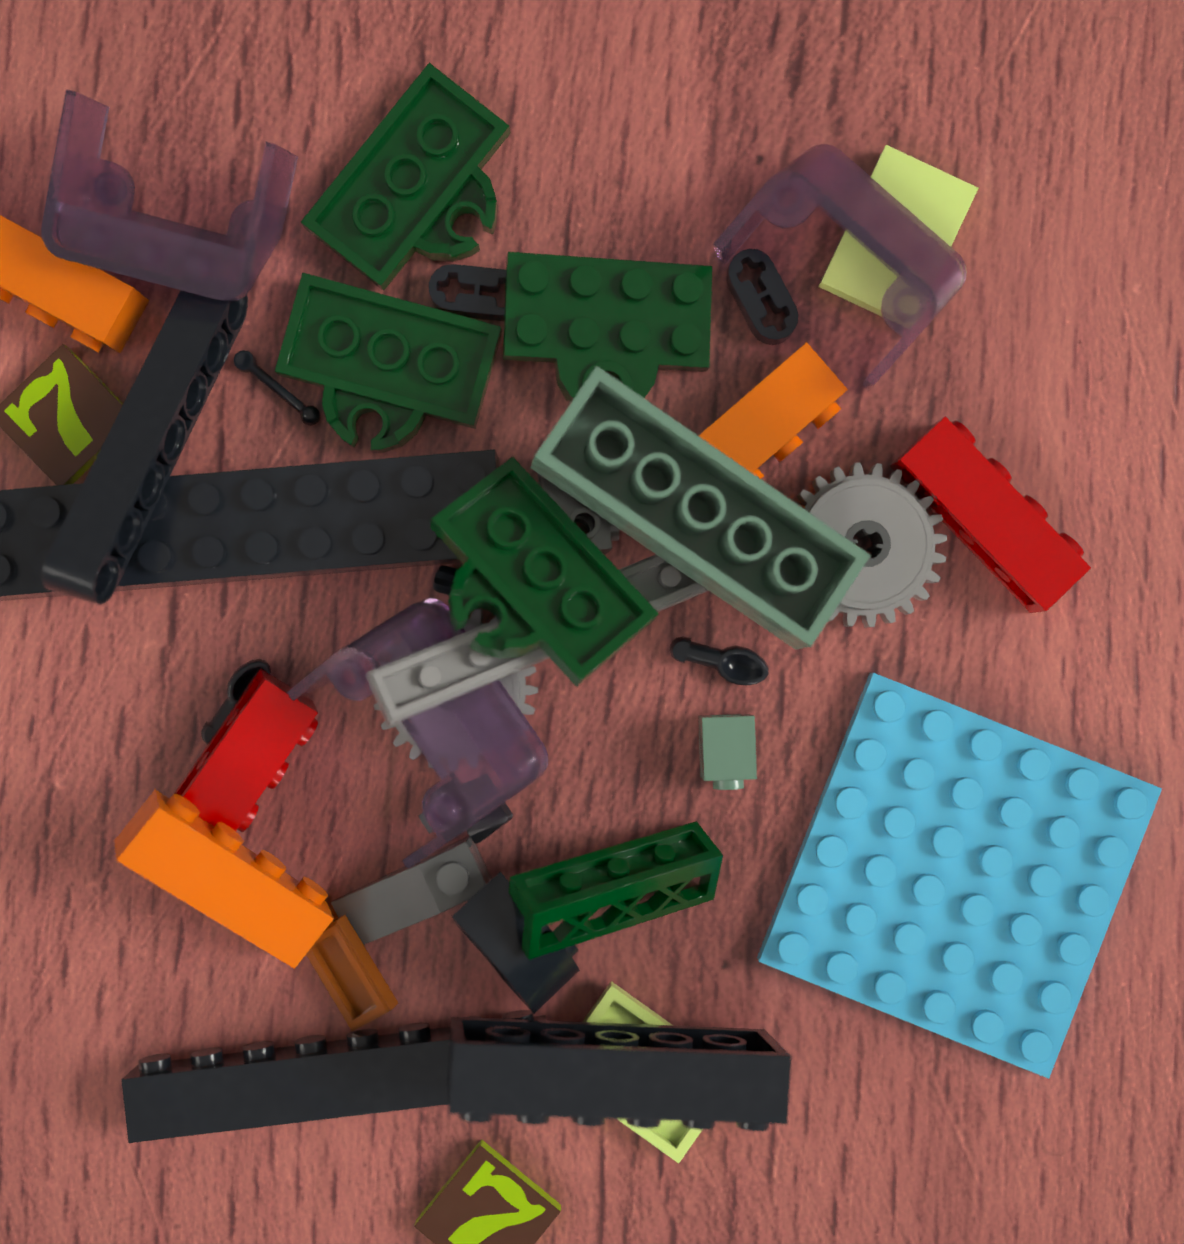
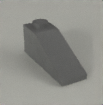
M466 836L332 901L331 904L338 918L343 915L347 916L357 935L365 945L443 913L471 899L492 880V877L476 843L472 841L470 836Z

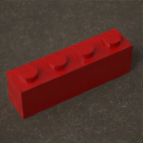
M946 416L933 424L889 467L893 471L897 469L902 471L901 479L907 485L915 480L920 483L915 494L920 499L928 496L934 499L929 508L935 515H942V522L1030 613L1046 612L1091 569L1082 558L1084 555L1082 547L1066 533L1059 534L1045 520L1048 514L1038 501L1028 495L1023 497L1009 483L1012 480L1011 474L1000 462L993 458L987 460L974 446L976 439L967 427L958 421L951 422Z
M260 669L174 794H178L190 801L200 811L198 817L215 827L218 822H221L234 831L244 832L258 812L259 805L256 802L266 787L271 790L274 789L284 777L289 763L285 760L296 744L301 747L304 746L315 732L318 725V720L315 717L318 711L314 702L263 669Z

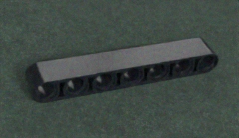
M196 275L190 276L185 281L47 554L42 571V580L45 588L99 605L105 604L114 594L245 321L248 309L247 291L243 287Z

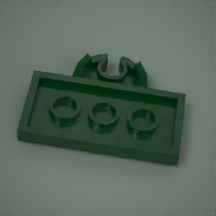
M428 63L302 219L301 224L307 231L383 291L415 252L433 261L455 262L471 257L480 251L478 243L473 237H464L456 234L452 230L453 224L461 215L472 214L481 221L483 230L493 235L497 223L498 204L491 180L482 171V168L510 135V126L435 66Z
M508 252L506 257L503 360L554 363L557 385L566 401L569 400L570 402L576 397L596 366L643 398L646 397L655 384L658 369L706 372L710 368L712 266Z
M302 272L275 372L279 376L323 387L322 407L327 423L342 440L352 447H355L359 440L356 432L357 420L365 413L379 414L382 417L383 426L380 433L371 439L370 450L373 453H384L402 447L418 433L426 416L476 429L503 331L502 327Z
M513 456L431 520L430 528L463 563L455 574L448 598L450 621L454 630L457 631L465 627L468 615L476 609L488 610L497 619L498 627L496 629L479 632L472 640L470 648L478 653L503 659L521 657L540 647L570 681L578 687L651 624L659 614Z

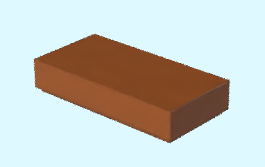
M343 915L331 922L306 956L351 1031H354L391 1011L398 1004V1001L347 916Z

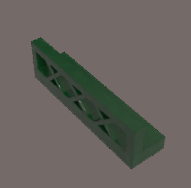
M695 821L510 876L508 892L525 918L521 949L528 960L714 900L723 854L698 822ZM700 877L699 885L682 890L692 879ZM656 891L646 902L637 904L647 893ZM611 905L601 916L588 920L599 908ZM564 920L554 931L541 935L542 926Z

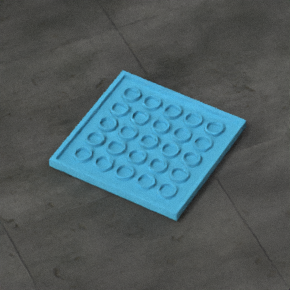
M869 673L757 959L759 962L1049 1079L1162 788L876 673Z

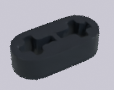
M750 248L740 251L733 257L727 270L726 281L728 288L757 340L768 345L783 343L790 338L798 324L799 314L797 307L773 261L766 253L759 249ZM747 263L751 270L758 267L762 270L758 278V286L762 291L761 293H757L750 280L740 282L738 279L742 273L743 264ZM767 301L774 314L783 312L786 315L781 324L782 331L778 332L773 325L766 328L763 326L762 321L765 319L767 311L762 302Z
M450 264L438 268L432 274L428 284L429 294L437 309L468 318L504 321L505 307H498L496 298L484 296L482 291L499 292L501 284H505L506 281L505 269ZM450 279H458L462 289L473 290L474 294L459 293L456 295L455 302H447L445 293L439 290L440 287H448Z

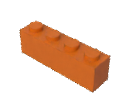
M0 215V300L9 304L13 296L29 304L25 313L40 322L54 328L59 320L74 328L70 337L99 353L102 346L105 345L121 353L149 300L134 287Z
M806 342L704 430L699 437L762 479L764 474L758 468L771 456H774L780 463L799 447L803 441L797 434L809 423L812 422L819 429L842 408L836 403V400L848 389Z
M155 789L114 840L116 861L295 969L334 919L326 901L328 897L327 892L307 877H303L299 882L285 873L286 866L271 853L261 850L257 855L243 846V838L229 826L218 822L215 827L198 817L200 811L184 797L173 794L168 798Z

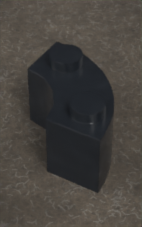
M499 872L463 905L452 918L458 928L485 957L501 979L535 1014L580 971L572 958L579 950L573 945L528 960L521 949L525 918L508 892L509 880ZM548 925L542 926L541 935L552 932Z

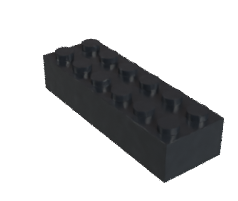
M451 1017L446 1080L449 1114H459L461 1120L473 1123L489 1122L493 1119V1115L515 1116L518 1122L535 1125L547 1123L549 1117H571L573 1123L583 1126H600L605 1123V1119H627L629 1125L641 1128H654L660 1125V1120L682 1121L683 1126L699 1130L712 1129L715 1127V1122H732L744 1130L766 1131L769 1129L770 1124H787L791 1055L765 1029Z

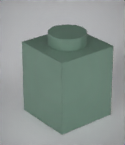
M751 714L698 715L700 777L704 781H713V789L716 790L743 789L744 780L757 779L755 716Z

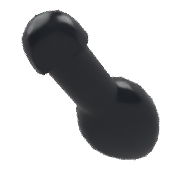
M677 637L670 645V653L675 660L681 663L689 661L714 668L726 681L736 685L748 686L758 684L769 675V667L765 660L758 653L746 647L736 645L722 650L693 642L690 637Z
M251 660L240 666L233 673L228 681L226 700L212 720L204 724L201 731V737L207 745L259 670L263 669L271 674L270 665L266 660Z

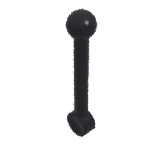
M242 350L235 354L233 362L237 369L245 373L250 372L298 411L304 424L315 425L319 422L320 411L318 408L311 405L306 406L261 369L250 352Z

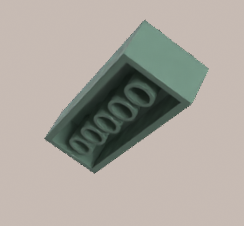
M598 366L593 370L534 456L530 467L795 650L808 648L813 645L871 556Z

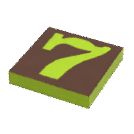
M62 344L0 403V428L56 485L73 484L93 465L123 403L69 347Z
M481 1139L419 1215L414 1227L434 1244H535L561 1212V1204Z

